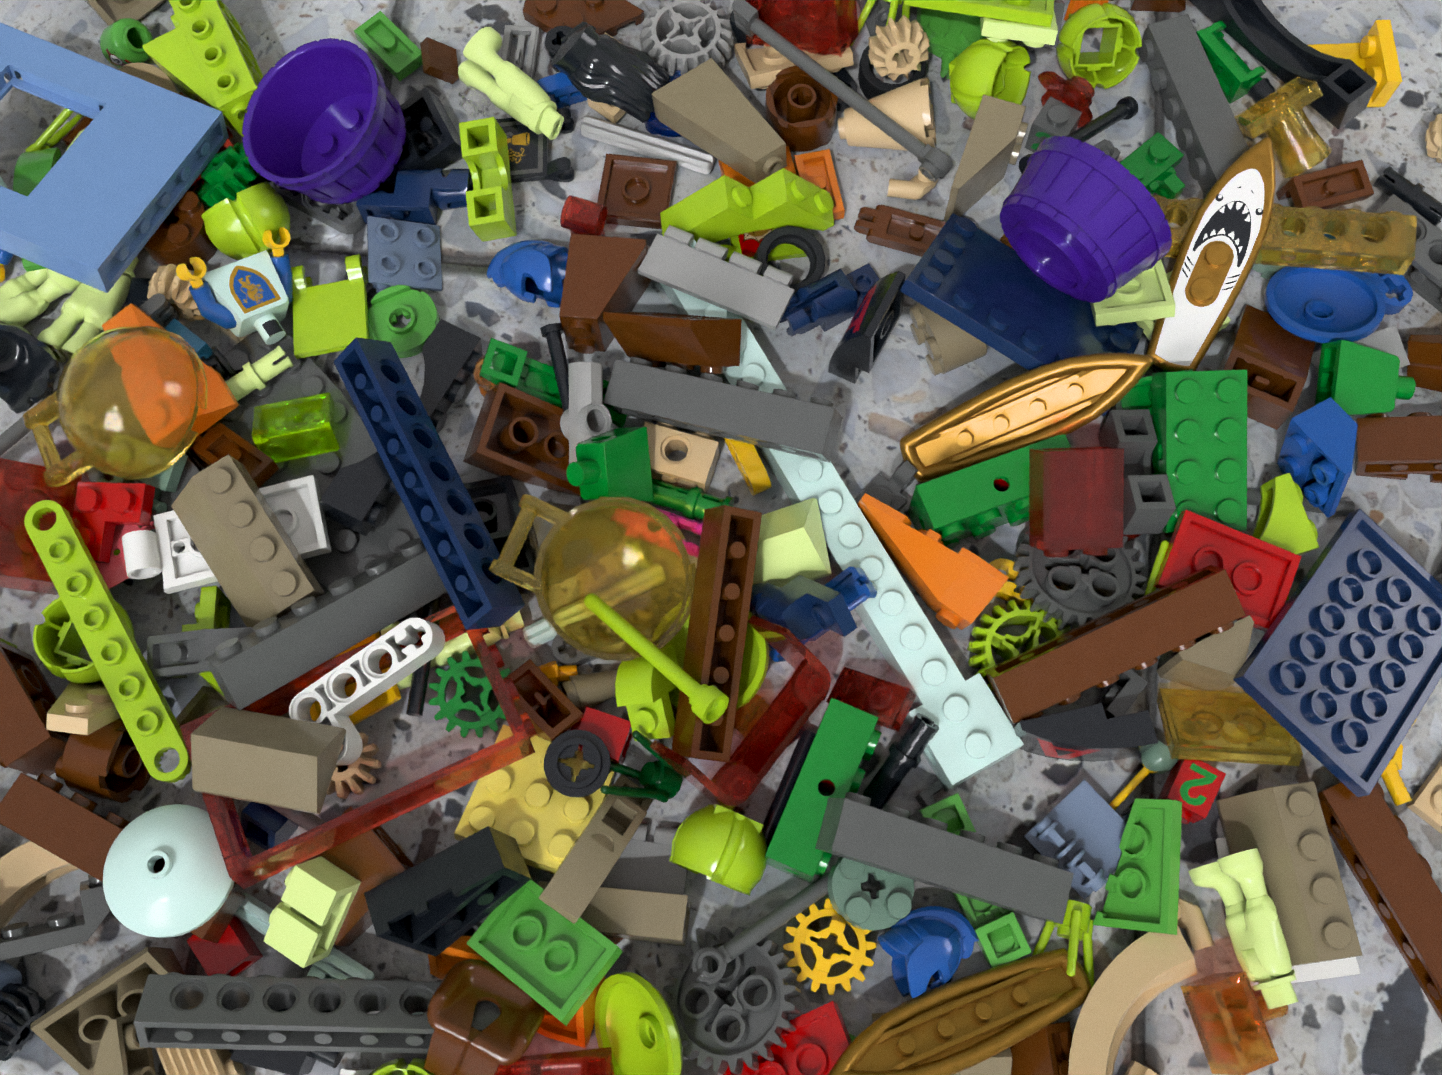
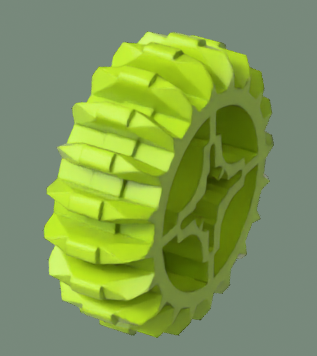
M1014 599L1007 603L1006 611L1000 605H995L992 609V616L983 614L979 620L982 627L975 626L971 632V635L976 640L969 642L967 650L978 655L971 657L968 664L970 667H981V670L976 674L980 673L983 679L989 681L985 670L996 666L991 647L996 649L995 653L1006 661L1019 655L1018 649L1024 645L1027 639L1029 642L1025 649L1028 651L1039 645V634L1049 641L1070 631L1071 626L1065 625L1059 631L1057 626L1058 619L1054 617L1044 623L1043 616L1045 611L1040 609L1031 612L1032 602L1030 599L1024 601L1021 610ZM1012 625L1027 626L1025 633L1021 636H1012L1007 633L1005 636L996 633L1002 628ZM989 681V683L987 684V686L989 687V689H990L991 692H992V691H993V688H992V686H991V684H990V681Z

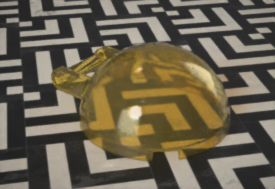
M132 325L106 330L94 336L77 349L67 361L59 377L56 392L25 412L22 416L25 427L33 432L46 468L43 474L46 485L49 487L63 486L92 467L102 473L125 480L149 478L167 470L185 454L198 435L197 432L191 429L195 422L198 408H207V379L203 364L194 348L176 333L158 327ZM58 418L65 437L75 449V452L63 460L60 459L48 426Z
M522 495L518 504L521 507V511L498 560H492L489 571L534 592L544 619L563 642L581 653L603 660L628 661L641 657L636 650L585 606L584 598L590 593L598 595L659 649L664 647L681 630L691 612L696 567L695 563H690L688 553L682 542L686 538L667 515L648 503L630 497H600L597 500L576 506L567 513L534 496ZM536 516L554 525L540 546L533 576L514 567V564Z

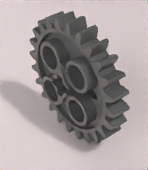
M1065 513L1060 523L1053 516L1048 518L1045 526L1039 522L1036 523L1032 533H1026L1015 554L1017 560L1013 565V570L1019 573L1014 583L1015 585L1025 586L1020 598H1033L1034 602L1030 611L1044 610V623L1050 621L1053 617L1058 619L1057 626L1059 631L1067 623L1072 624V628L1075 629L1145 595V591L1141 588L1147 581V577L1139 574L1145 565L1143 562L1132 561L1138 550L1135 548L1125 549L1124 545L1128 537L1123 536L1118 539L1113 537L1115 531L1113 525L1104 531L1100 529V519L1097 518L1092 525L1086 523L1084 514H1080L1076 522H1072L1068 513ZM1055 585L1060 586L1064 591L1058 589Z
M726 927L721 928L719 940L709 931L705 932L706 945L704 946L692 940L690 944L694 954L688 957L685 954L679 953L678 957L684 966L681 970H669V973L677 981L675 985L664 986L663 990L673 995V1001L667 1002L672 1013H674L682 1046L687 1045L683 1056L690 1060L698 1057L697 1066L706 1070L713 1063V1071L724 1075L729 1065L732 1073L741 1075L743 1062L750 1069L756 1071L759 1069V1055L771 1062L774 1060L773 1052L770 1048L773 1044L786 1048L787 1044L780 1034L783 1030L795 1032L796 1027L787 1020L788 1015L801 1013V1009L790 1003V999L799 996L802 992L796 986L789 985V982L794 980L798 974L792 968H784L790 958L783 952L776 954L779 945L771 939L765 943L764 939H762L735 958L736 969L731 976L727 978L722 977L712 985H704L697 982L695 979L703 971L714 973L717 969V962L711 957H705L702 960V968L691 974L690 965L692 958L702 948L711 947L717 949L735 936H733L732 931ZM738 927L735 936L743 932L745 929L743 927ZM755 968L756 972L750 976L751 969ZM766 985L768 989L766 1000L762 1004L755 1006L753 998L756 990ZM708 993L709 1004L702 1013L698 1014L696 1010L697 1002L702 995ZM730 993L736 999L733 1006H730L731 1004L727 1000ZM739 1021L741 1028L738 1037L734 1041L728 1042L727 1030L733 1022ZM712 1023V1030L708 1032L707 1027Z

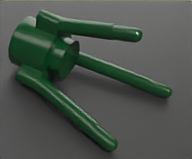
M635 730L632 733L633 738L659 761L647 762L641 771L610 761L611 771L638 779L644 788L604 785L600 791L603 794L649 798L666 803L668 799L673 798L679 792L682 785V772L679 768H676L678 759L664 753L651 740Z

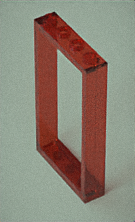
M454 605L423 618L426 621L437 624L443 630L445 642L464 633L468 634L513 736L253 857L233 799L202 793L229 877L243 889H246L535 753L530 738L536 736L537 733L528 713L518 714L514 705L515 702L521 700L511 677L503 680L498 669L504 667L505 664L496 644L487 646L483 638L484 635L490 633L488 628L466 630ZM419 631V632H418V635H419V637H420V640H419L416 644H414V645H417V646H422V645H423V642H422V640H421V637H422L424 634H426V632H423V631ZM375 640L320 664L241 710L273 716H281L288 713L292 699L299 692ZM399 644V646L402 647L403 649H404L405 647H407V646H404V645H400V644ZM389 652L385 653L379 661L381 671L392 665V657ZM353 676L346 681L345 687L356 682ZM229 704V705H227V706H224V707H229V708H234V709H236V708H235L234 706H232L231 704ZM218 710L180 726L190 759L191 733Z

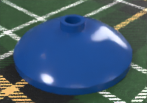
M1300 262L1282 268L1269 280L1264 296L1269 314L1283 329L1301 339L1320 344L1338 340L1354 342L1371 335L1380 326L1386 310L1385 300L1381 291L1370 279L1351 268L1329 262Z

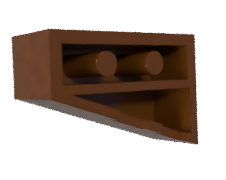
M1414 412L1406 417H1389L1387 414L1374 413L1364 418L1356 419L1358 424L1355 443L1356 476L1406 480L1408 474L1430 475V482L1442 483V415L1432 416L1428 412Z

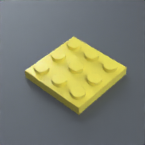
M503 724L454 832L456 840L461 841L487 826L492 827L516 839L526 865L554 874L607 794L601 793V788L585 797H569L556 791L548 782L544 771V757L551 742ZM582 751L577 753L576 758L561 759V763H566L567 766L573 768L574 782L576 781V776H579L581 769H594L595 766L583 759ZM610 771L604 785L611 786L616 772Z

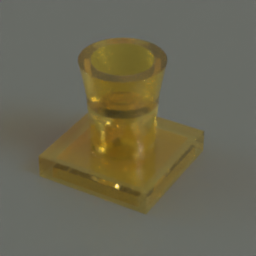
M1296 77L1235 116L1242 134L1254 139L1265 133L1271 139L1272 148L1278 160L1283 178H1291L1311 169L1327 158L1332 152L1331 147L1318 134L1302 109L1323 96V93L1317 82L1301 77Z

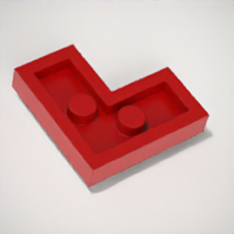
M78 482L72 521L76 529L79 530L95 563H110L116 525H150L156 487L145 483Z

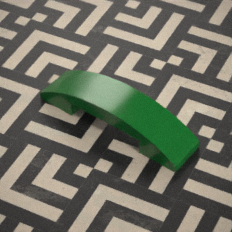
M493 338L490 339L479 373L480 376L495 385L501 382L562 408L552 366L526 357L528 351ZM603 380V401L609 381ZM603 404L611 414L612 423L623 427L627 415L616 413Z

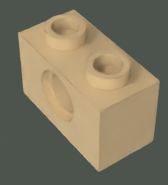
M645 421L643 427H647L652 478L686 489L698 486L703 489L704 493H708L720 456L719 442L714 441L713 437L705 433L693 432L689 434L678 431L675 426L657 422L653 424ZM673 451H683L687 454L680 461H672L667 458Z

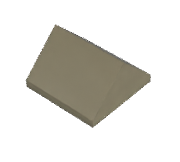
M1249 615L1235 622L1231 629L1219 634H1213L1197 642L1192 647L1178 652L1157 669L1156 672L1160 678L1218 694L1235 683L1234 677L1246 662L1254 626L1253 619Z

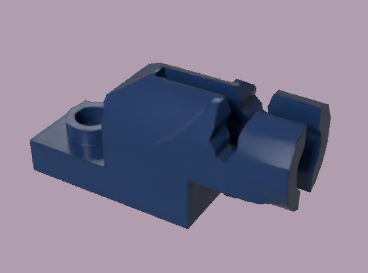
M441 168L434 170H399L396 176L394 194L384 191H373L357 200L356 206L365 224H367V216L436 225L438 207L441 210L467 207L466 191L473 190L471 173L469 169H451V172L445 177Z
M869 263L847 275L844 274L842 269H838L816 282L800 288L793 295L780 323L788 321L789 328H787L786 332L791 337L796 334L806 333L819 325L825 332L854 316L865 294L879 280V277Z
M802 575L797 576L783 587H778L771 583H759L752 586L749 610L751 612L756 610L754 615L762 627L771 633H777L784 638L798 642L808 638L821 628L824 630L829 629L843 637L858 628L840 592Z

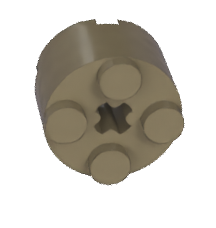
M916 303L913 307L909 308L913 324L910 325L911 332L918 345L925 343L929 352L926 355V360L934 376L940 373H948L987 354L985 343L922 304Z

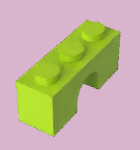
M495 117L459 123L462 158L469 167L473 183V190L466 191L469 227L482 242L517 236L507 135Z

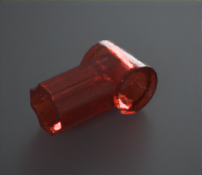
M569 195L562 208L561 227L569 229L571 234L605 236L604 226L608 213L607 206Z

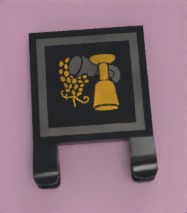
M567 108L557 109L556 111L564 117L560 133H571L574 130V120L571 118L570 110ZM514 118L496 119L507 135L511 183L539 180L571 182L574 179V169L571 167L569 158L561 157L549 162V138L543 133L539 135L534 133Z

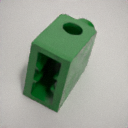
M1346 340L1324 343L1321 346L1315 405L1331 397L1349 416L1388 413L1394 410L1396 399L1409 400L1412 398L1416 383L1413 377L1399 375L1400 360L1396 355Z
M647 427L616 428L577 444V462H572L568 465L566 475L571 485L580 486V496L583 500L613 502L654 501Z

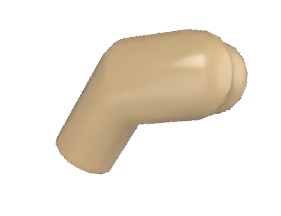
M920 170L910 181L889 179L887 197L917 200L936 186L937 181L933 182L927 179Z
M1179 898L1178 927L1186 930L1193 950L1196 951L1213 946L1214 942L1201 909L1197 905Z

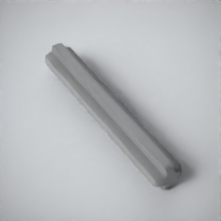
M589 115L585 116L581 123V135L655 159L676 161L677 166L703 174H710L714 167V156L693 147Z

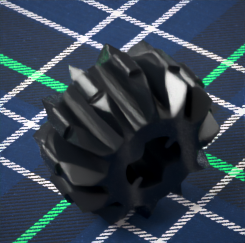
M9 983L0 991V1061H6L15 1052L21 1051L23 1045L32 1038L34 1033L30 1029L31 1023L46 1014V1000L29 986L25 987L19 983Z

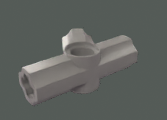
M569 363V408L563 412L560 419L561 431L569 440V464L577 462L576 446L579 442L618 428L612 423L611 414L603 405V366L601 363Z

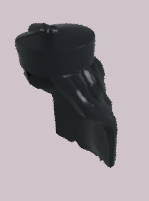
M581 22L571 29L561 39L562 44L556 51L551 65L564 73L584 97L594 102L607 103L618 107L642 123L648 121L650 113L655 112L652 93L669 83L667 71L644 52L623 45L607 34H598L595 31L596 28L587 22Z
M0 321V398L7 403L12 411L19 414L27 411L35 403L40 402L52 393L53 383L57 377L56 373L60 370V366L54 352L35 338L32 333L23 327L9 325Z

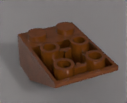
M1246 304L1217 370H1247V417L1277 430L1294 412L1307 380L1315 343L1294 336L1283 329L1269 313Z

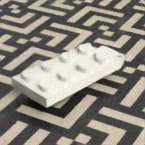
M314 475L259 488L303 559L331 552L325 515L320 503L319 484ZM174 510L153 515L156 533L149 530H137L122 536L128 578L147 579L155 577L162 572L163 588L167 594L218 581ZM185 546V549L179 553L180 548Z

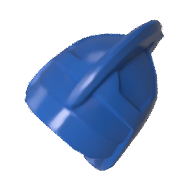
M541 240L516 242L503 248L493 257L486 275L488 279L492 278L498 287L502 288L505 286L515 297L522 301L535 303L537 298H541L546 301L549 307L559 308L561 306L568 249Z
M926 906L912 910L905 918L900 919L895 925L891 926L890 930L878 937V942L882 949L892 956V974L898 991L903 997L910 994L912 998L923 994L927 990V986L931 990L946 984L957 971L961 959H967L971 956L974 942L979 941L974 928L961 913L941 906ZM932 976L935 980L928 984Z

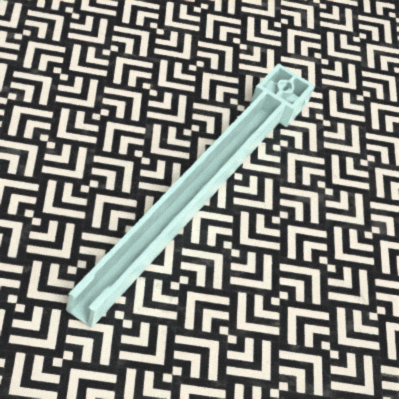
M693 240L691 247L695 249L696 241ZM660 283L678 314L742 319L739 366L724 367L723 374H714L721 377L723 383L736 386L737 381H745L759 386V391L771 394L773 389L787 391L742 316ZM758 446L792 505L811 498L817 499L830 567L835 577L848 567H860L876 589V597L868 598L857 606L855 610L915 708L906 716L904 720L906 726L909 727L917 713L927 716L934 721V724L939 726L938 732L929 741L922 753L937 778L944 785V790L946 792L1018 751L1024 744L1020 737L1016 736L1012 724L983 677L978 673L965 681L831 461L830 463Z

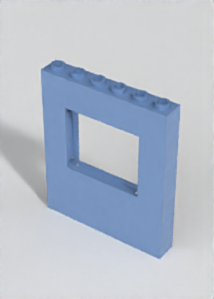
M0 23V101L12 87H15L93 119L28 197L0 186V249L108 293L229 138L223 113L180 94Z

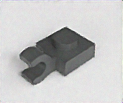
M906 460L889 481L879 474L854 499L855 502L858 503L866 493L893 509L900 511L908 501L901 493L916 479L914 475L918 472V469Z

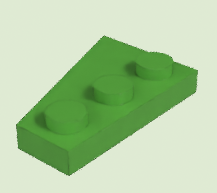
M1135 798L1119 844L1122 854L1115 875L1109 874L1105 889L1109 892L1103 910L1096 913L1093 925L1177 935L1182 821L1181 801Z

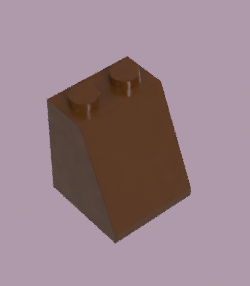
M571 234L559 313L569 349L582 354H592L595 351L605 352L615 337L603 320V312H631L651 282L650 278L638 274V268L648 252L646 239Z
M352 806L343 812L299 863L301 864L322 856L361 882L335 941L336 946L349 947L373 924L364 893L415 866L372 815Z

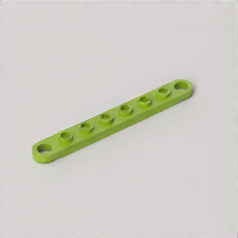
M42 500L33 504L28 509L24 518L26 531L149 774L153 778L167 783L183 780L191 772V749L89 549L86 547L79 530L76 529L69 515L70 513L65 507L52 500ZM46 512H55L56 522L53 527L45 531L39 529L40 525L38 523L41 522L39 519L43 518L42 515H46ZM175 749L180 757L178 766L171 772H163L164 770L160 768L161 764H159L162 760L160 759L161 756H164V752L167 753L168 750Z

